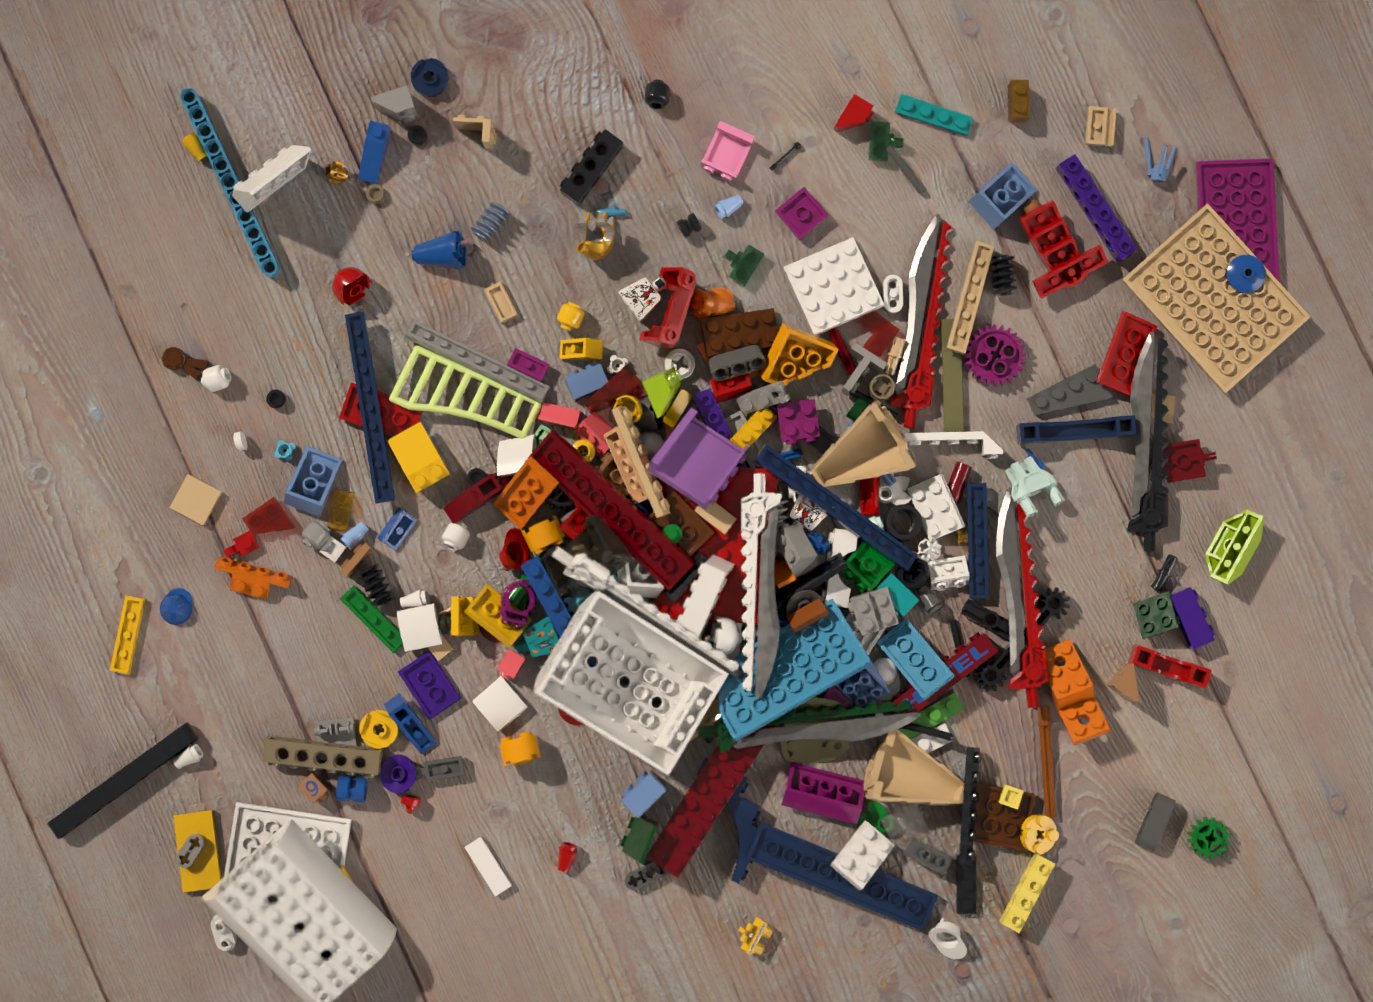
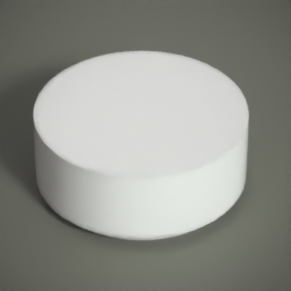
M242 431L234 433L233 440L238 451L247 450L245 434Z

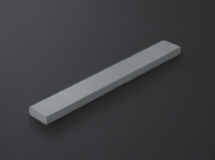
M415 320L405 334L406 339L540 404L543 403L550 390V386Z

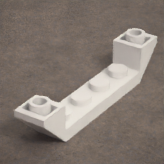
M983 431L905 434L910 446L921 445V442H929V445H940V442L948 441V445H958L959 441H967V444H979L978 441H981V456H986L987 459H998V456L1003 454V450Z

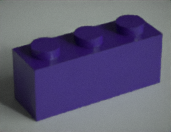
M1187 587L1171 594L1170 597L1175 616L1180 618L1181 624L1178 625L1189 649H1196L1214 641L1213 636L1215 632L1212 626L1207 624L1205 619L1207 614L1204 608L1198 604L1199 596L1196 590Z

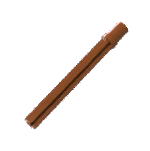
M1039 706L1038 726L1040 730L1045 816L1055 818L1056 804L1049 706Z

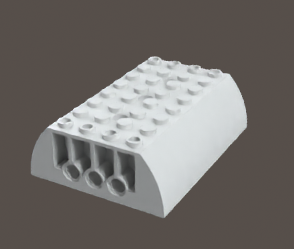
M596 591L582 603L540 670L536 678L534 692L669 775L727 678L728 673L601 592ZM590 656H594L597 660L594 667L587 665V659ZM623 676H626L629 680V684L625 688L619 684V680ZM654 697H659L661 700V704L657 708H654L651 703Z
M292 818L202 898L303 1002H332L384 956L394 940L397 930L388 918L352 883ZM270 894H274L278 897V901L270 903L267 901V897ZM297 922H302L305 925L302 931L295 930L294 925ZM329 950L332 952V956L330 958H323L321 952Z

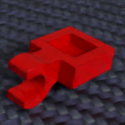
M249 530L234 538L235 545L223 551L228 558L238 552L245 556L260 548L252 531Z

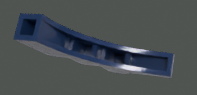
M705 757V759H704V761H703V763H702V765H701V767H700V769H699V771H698V773H697V776L699 775V773L701 772L702 768L704 767V765H705L706 762L708 761V758ZM743 777L727 802L736 820L739 834L738 858L731 880L739 884L740 880H745L748 874L746 868L749 863H753V861L745 857L758 828L751 823L752 821H757L761 812L758 810V805L739 796L740 793L744 794L748 787L746 777Z

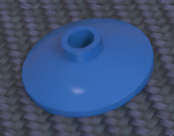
M1240 255L1230 262L1227 268V280L1236 291L1251 293L1263 284L1265 268L1258 258L1252 255ZM1245 270H1249L1251 275L1246 276Z

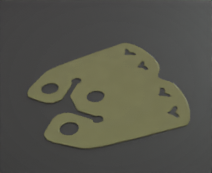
M813 697L794 709L799 713L807 706L815 712L824 705L831 711L840 703L831 699ZM846 717V718H842V719H830V720H831L832 722H834V721H843V720H849L851 717ZM819 720V721L792 723V724H784V725H785V727H789V726H798V725L825 723V722H829V721H828V720ZM827 739L792 740L788 744L787 741L781 742V749L788 763L817 762L838 758L849 749L850 744L848 741L830 740L826 747H823L822 743ZM841 742L842 748L835 749L834 743Z

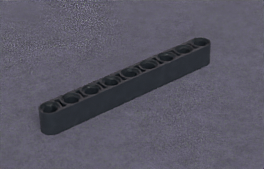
M188 722L183 724L50 820L47 825L58 840L175 757L190 744L197 741L199 737Z

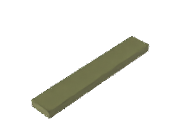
M941 319L944 432H964L962 354L946 350L954 319Z

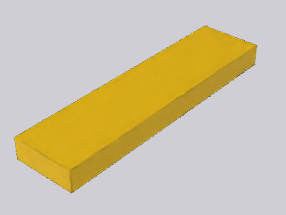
M125 595L110 671L130 675L146 599Z

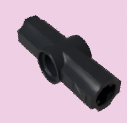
M967 599L961 610L962 615L1009 639L1008 619ZM988 614L994 616L995 621L992 625H988L985 621Z

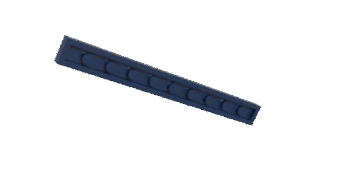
M365 312L345 314L375 504L395 501Z
M763 445L754 460L755 463L902 570L908 571L918 556L916 553L768 445Z

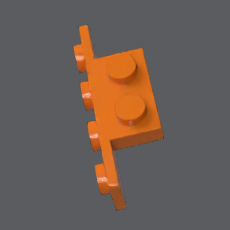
M219 557L214 565V569L232 574L230 590L266 600L269 597L271 584L288 588L293 581V576L285 572L269 570L266 567L254 566L250 563L235 561L228 557Z

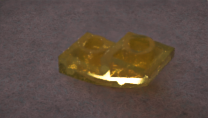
M340 489L335 490L331 505L332 510L327 525L329 529L347 532L355 496L354 492Z

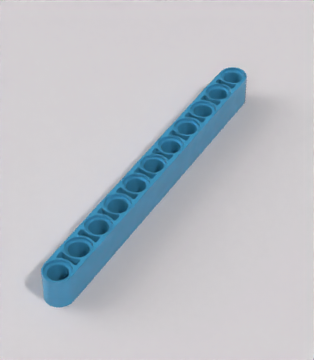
M186 88L181 92V101L257 263L267 277L276 278L281 273V267L254 210L252 209L248 212L251 214V218L245 222L243 221V216L247 212L240 204H235V198L232 196L233 187L240 180L198 93L192 88ZM190 95H195V99L192 102H187V98ZM203 112V116L200 119H195L196 113ZM205 129H211V133L208 136H203ZM213 146H219V150L216 153H211ZM221 163H227V167L224 170H219ZM234 179L235 184L232 187H227V182ZM254 230H258V237L251 238V233ZM262 247H266V248H267L266 254L263 255V256H260V255H259V250H260ZM270 264H274L275 270L267 273V267Z

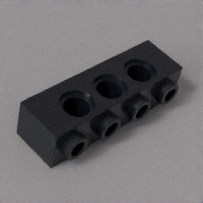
M606 129L602 133H597L593 140L595 143L591 148H586L582 154L584 158L580 163L576 162L574 164L570 177H565L560 184L561 194L578 206L581 205L624 147V142ZM599 148L607 150L605 155H598L596 152ZM588 163L596 165L592 171L587 170L585 166ZM577 178L585 180L581 186L575 185L574 181Z

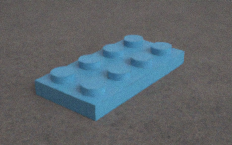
M907 618L877 641L880 648L924 701L955 677Z

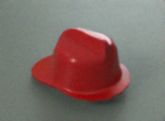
M512 528L506 533L504 547L499 553V559L505 571L515 569L522 571L521 564L529 560V547L521 532L522 530L518 528Z

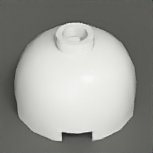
M715 616L717 623H712L710 642L714 643L716 651H721L724 655H728L736 649L738 643H741L742 632H739L738 625L732 619Z

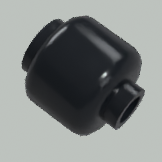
M658 79L648 83L645 88L644 98L646 104L652 109H662L669 102L670 88L666 83Z

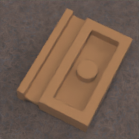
M360 543L353 551L355 555L351 559L347 558L342 563L340 573L350 578L374 548L368 543L363 545Z

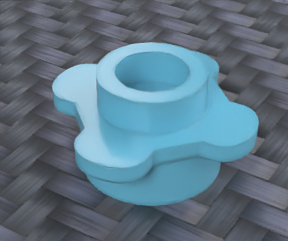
M279 440L274 456L291 461L293 459V450L296 449L295 444Z

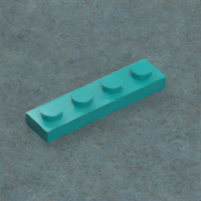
M903 94L900 95L895 114L963 136L968 135L973 119L972 116Z

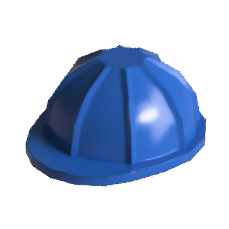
M182 588L170 591L160 604L161 616L169 624H183L192 614V596L187 590Z

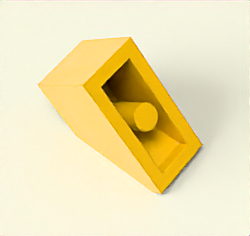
M590 338L560 340L559 359L602 360V340Z

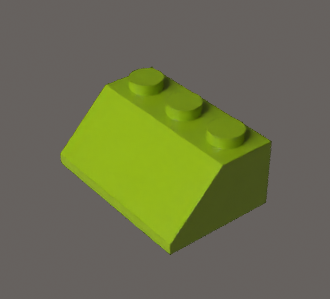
M674 367L655 374L642 382L657 418L668 412L681 387L680 381H682L680 372L675 370Z

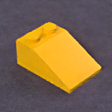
M421 421L387 440L416 493L450 475L449 469Z

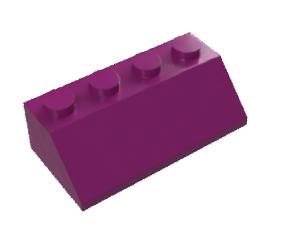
M791 762L781 805L857 824L863 805L864 780Z

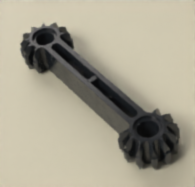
M1055 587L1053 592L1051 588H1047V594L1045 592L1040 593L1044 599L1037 600V602L1043 604L1039 610L1041 614L1044 611L1047 614L1038 625L1043 627L1053 614L1056 619L1061 618L1060 613L1063 615L1067 614L1063 608H1070L1069 604H1065V601H1069L1070 598H1063L1066 593L1065 591L1059 593V588ZM1052 598L1058 601V606L1055 609H1052L1049 605V601ZM1024 626V627H1023V630H1024V643H1025V646H1026V645H1027L1026 626ZM1009 644L990 666L986 660L984 662L985 667L980 665L978 666L980 671H974V674L979 675L974 681H982L978 685L979 688L985 685V691L989 692L990 687H992L993 691H997L996 684L1003 687L1000 679L1006 680L1007 677L1001 676V673L1010 664V656L999 668H997V664L1010 651ZM988 670H992L995 673V677L991 681H988L985 677Z

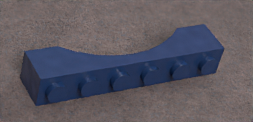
M1135 415L1078 421L1019 423L1016 425L1017 443L1032 444L1131 437L1136 435Z

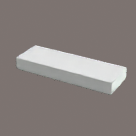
M482 837L477 838L464 847L495 896L512 886Z

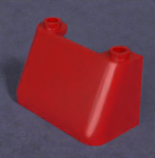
M661 267L659 277L665 280L666 285L664 289L672 292L662 326L653 325L650 331H642L640 341L666 350L676 347L696 285L695 273L684 267Z

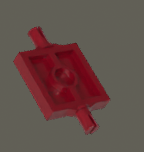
M1200 439L1168 444L1163 450V453L1167 454L1169 459L1163 467V470L1167 471L1169 475L1167 483L1206 477L1205 461L1217 460V456H1213L1216 455V451L1204 454L1201 449Z

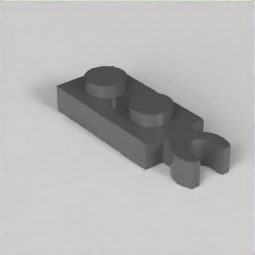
M462 756L423 762L424 768L415 766V769L419 771V776L415 778V781L420 780L423 776H426V781L465 775Z

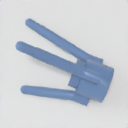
M1145 138L1148 166L1147 176H1151V181L1166 182L1177 147L1173 146L1167 165L1164 166L1167 145H1164L1160 165H1154V168H1152L1148 138Z

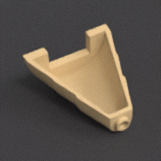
M877 400L868 405L835 444H831L813 466L811 477L822 486L828 487L853 483L855 480L907 471L916 466L913 452H908L909 443L900 426L885 406H879L881 402Z
M898 729L880 737L879 741L882 743L877 748H874L865 774L864 791L867 792L865 794L867 799L876 802H902L903 804H925L928 806H949L963 803L964 782L942 763L939 764L925 750L918 747Z

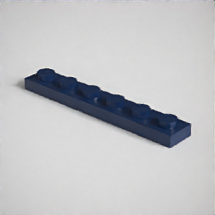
M967 483L969 599L989 598L986 483Z

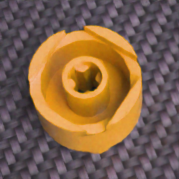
M556 515L553 516L554 520L552 521L547 518L530 526L528 532L525 529L521 531L531 552L535 551L536 554L547 550L546 546L551 543L553 546L564 542L563 537L566 535L559 528L561 524Z
M529 731L519 734V738L514 739L510 736L500 739L501 743L498 745L504 767H509L508 763L517 766L535 761V756L538 759L542 758L536 735Z

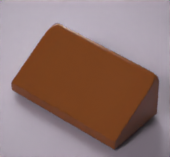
M819 598L787 615L786 618L794 633L828 616L829 613Z

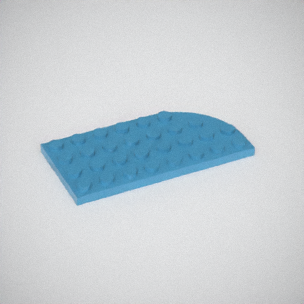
M833 599L824 603L829 615L796 633H794L790 624L780 628L774 666L762 697L757 698L755 695L757 661H754L752 691H748L742 685L748 676L742 669L748 657L744 656L743 652H740L732 660L738 663V670L742 673L738 680L728 674L720 688L718 703L723 721L735 742L872 664ZM757 642L755 643L754 653H757Z

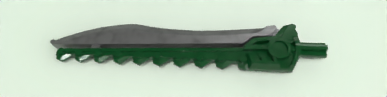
M906 700L898 706H895L893 702L887 701L882 707H878L876 703L871 702L867 707L862 708L860 704L855 703L849 709H845L843 705L838 704L831 711L827 706L822 705L815 712L806 706L799 713L792 709L763 727L875 714V717L762 729L753 737L742 738L735 742L721 716L717 725L698 726L699 738L718 737L720 753L730 751L731 747L737 750L745 747L792 740L828 739L859 741L895 731L918 719L920 713L883 716V713L911 710L912 705Z

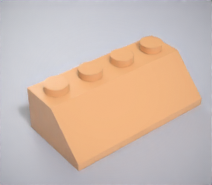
M619 426L603 436L631 499L640 503L649 498Z

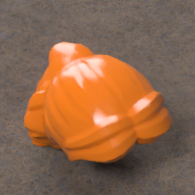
M722 287L713 288L708 291L696 289L694 296L691 298V309L699 320L730 315L736 307L733 293Z

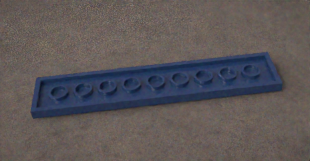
M763 822L759 823L746 854V859L919 930H925L937 900V894L879 870L875 871L862 890H858L830 866L838 853Z

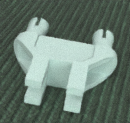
M1031 456L1026 458L1023 463L1015 462L1011 465V468L1005 470L1012 483V499L1015 503L1020 504L1027 518L1038 512L1029 498L1041 492L1047 493L1054 506L1065 501V498H1063L1056 487L1057 481L1054 476L1040 469Z

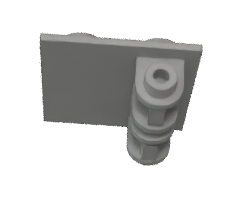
M354 717L315 722L314 734L317 736V741L357 746ZM319 753L320 760L327 759L324 753Z

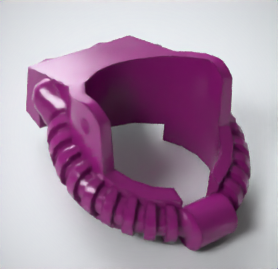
M521 579L520 582L516 581L509 584L503 590L504 592H502L500 600L502 606L499 612L501 615L500 621H503L506 625L514 624L516 628L525 626L529 615L532 614L537 604V595L532 586L529 585V581ZM519 587L526 588L525 591L530 599L527 602L525 611L522 612L514 610L509 605L511 591Z

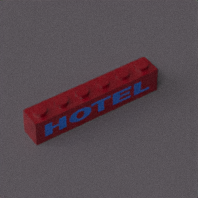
M979 632L975 633L969 638L970 642L964 646L962 643L954 649L955 653L952 656L946 655L941 659L955 677L925 701L910 683L907 690L904 692L900 690L892 696L894 700L891 702L895 706H898L904 700L909 701L912 705L911 710L900 711L899 713L919 712L996 654L998 650L984 632L981 634Z

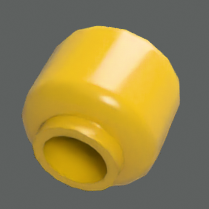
M571 302L563 304L557 316V321L561 323L560 327L571 331L572 328L578 329L584 317L583 307Z
M581 439L573 444L577 452L589 463L594 460L596 449L592 442Z

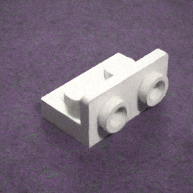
M965 556L927 562L930 570L931 590L941 591L949 587L960 588L969 584L970 575Z

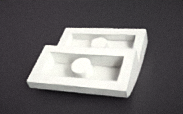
M530 435L524 439L513 438L499 441L497 476L506 477L517 473L528 459V456L537 447L536 435Z
M434 603L397 611L398 624L405 652L443 643L438 625L439 618Z
M502 676L472 701L498 732L502 731L528 708Z

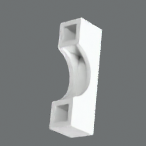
M833 529V532L829 533L828 540L831 546L830 551L826 553L825 561L838 553H841L844 557L846 554L856 551L857 536L849 530ZM836 574L825 581V589L821 590V598L824 603L833 599L838 607L848 608L850 588L845 586L841 582L839 575Z

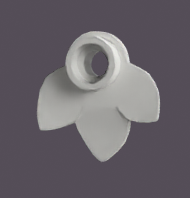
M897 476L895 477L896 483L892 486H887L880 477L879 502H891L896 506L908 503L911 497L905 491L909 485L910 478ZM882 491H887L888 497H883Z

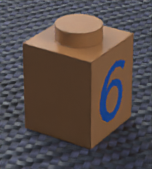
M315 772L311 773L297 786L312 803L317 801L321 803L329 796L327 792L330 788Z

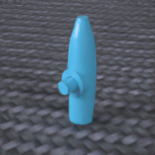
M612 205V208L597 210L598 214L599 212H607L608 216H626V209H617L616 205Z

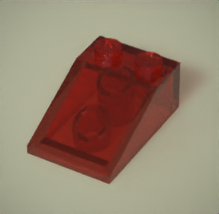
M625 365L583 405L589 413L613 407L616 399L621 396L640 397L643 394L644 386L639 378Z

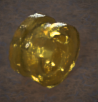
M967 528L956 530L957 545H961V543L968 545Z

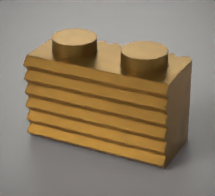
M1011 80L1007 86V99L1009 103L1007 105L1009 107L1007 109L1009 111L1008 122H1027L1030 118L1029 80Z

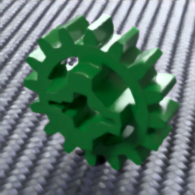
M1203 817V822L1197 819V825L1190 826L1193 831L1187 832L1191 836L1187 842L1193 843L1190 849L1196 850L1195 854L1197 856L1202 854V858L1207 859L1209 855L1210 859H1215V854L1219 857L1222 856L1221 850L1227 852V848L1224 846L1231 843L1226 840L1231 835L1225 833L1228 827H1221L1223 823L1221 820L1216 822V819L1211 817L1209 821L1207 817ZM1205 826V829L1199 832V830ZM1217 829L1219 830L1221 837L1217 835ZM1210 835L1212 840H1206L1205 837ZM1197 839H1199L1200 842L1202 843V845H1201L1202 849H1201L1200 846L1198 845ZM1219 844L1217 848L1212 850L1215 845Z

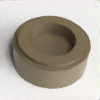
M372 184L366 189V197L369 202L379 204L385 199V191L382 186Z

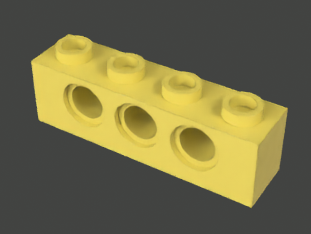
M1036 853L1033 854L999 920L1001 924L1020 933L1055 863Z

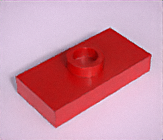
M878 477L860 479V513L862 515H879Z

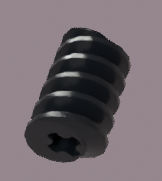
M1011 255L991 257L995 259L990 263L992 266H995L991 269V272L996 274L992 276V280L996 281L992 287L998 289L993 292V295L1007 296L1014 294L1012 291L1017 289V287L1012 286L1011 283L1015 282L1016 279L1011 278V275L1016 274V271H1011L1010 268L1014 267L1015 264L1009 263V261L1015 257Z
M379 564L363 570L358 575L359 578H365L361 582L362 585H368L365 588V592H372L368 595V599H375L371 603L372 606H381L395 599V597H388L392 590H385L389 583H382L386 577H379V574L383 572L382 569L376 570Z

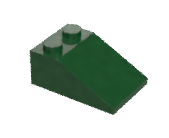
M643 816L639 818L631 817L627 827L630 829L628 836L624 835L620 844L623 847L622 852L643 864L657 830L658 822Z

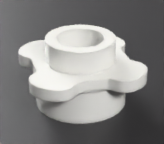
M616 355L611 356L610 366L607 367L608 373L624 376L628 360L626 358L621 359Z

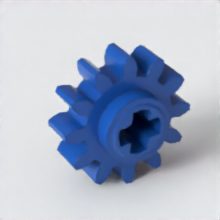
M817 532L806 533L817 555L819 553L821 555L828 553L830 544L829 540H824L825 536Z

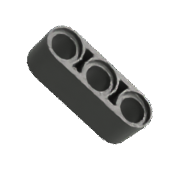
M751 345L711 357L708 361L712 378L716 381L758 371L766 365L762 349L758 345Z
M1158 792L1154 795L1137 834L1135 844L1151 851L1156 850L1175 807L1176 800Z

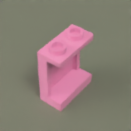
M720 121L709 148L701 161L703 170L712 174L716 172L726 181H736L755 136Z

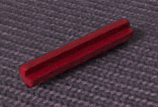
M838 327L828 330L830 338L839 349V357L848 375H852L857 367Z

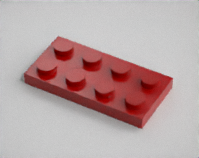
M1123 311L1096 383L1130 397L1138 358L1149 333L1154 332L1155 334L1157 325Z
M351 382L339 419L363 427L356 384ZM378 391L384 434L394 437L420 422L423 411L408 410L390 402V395Z

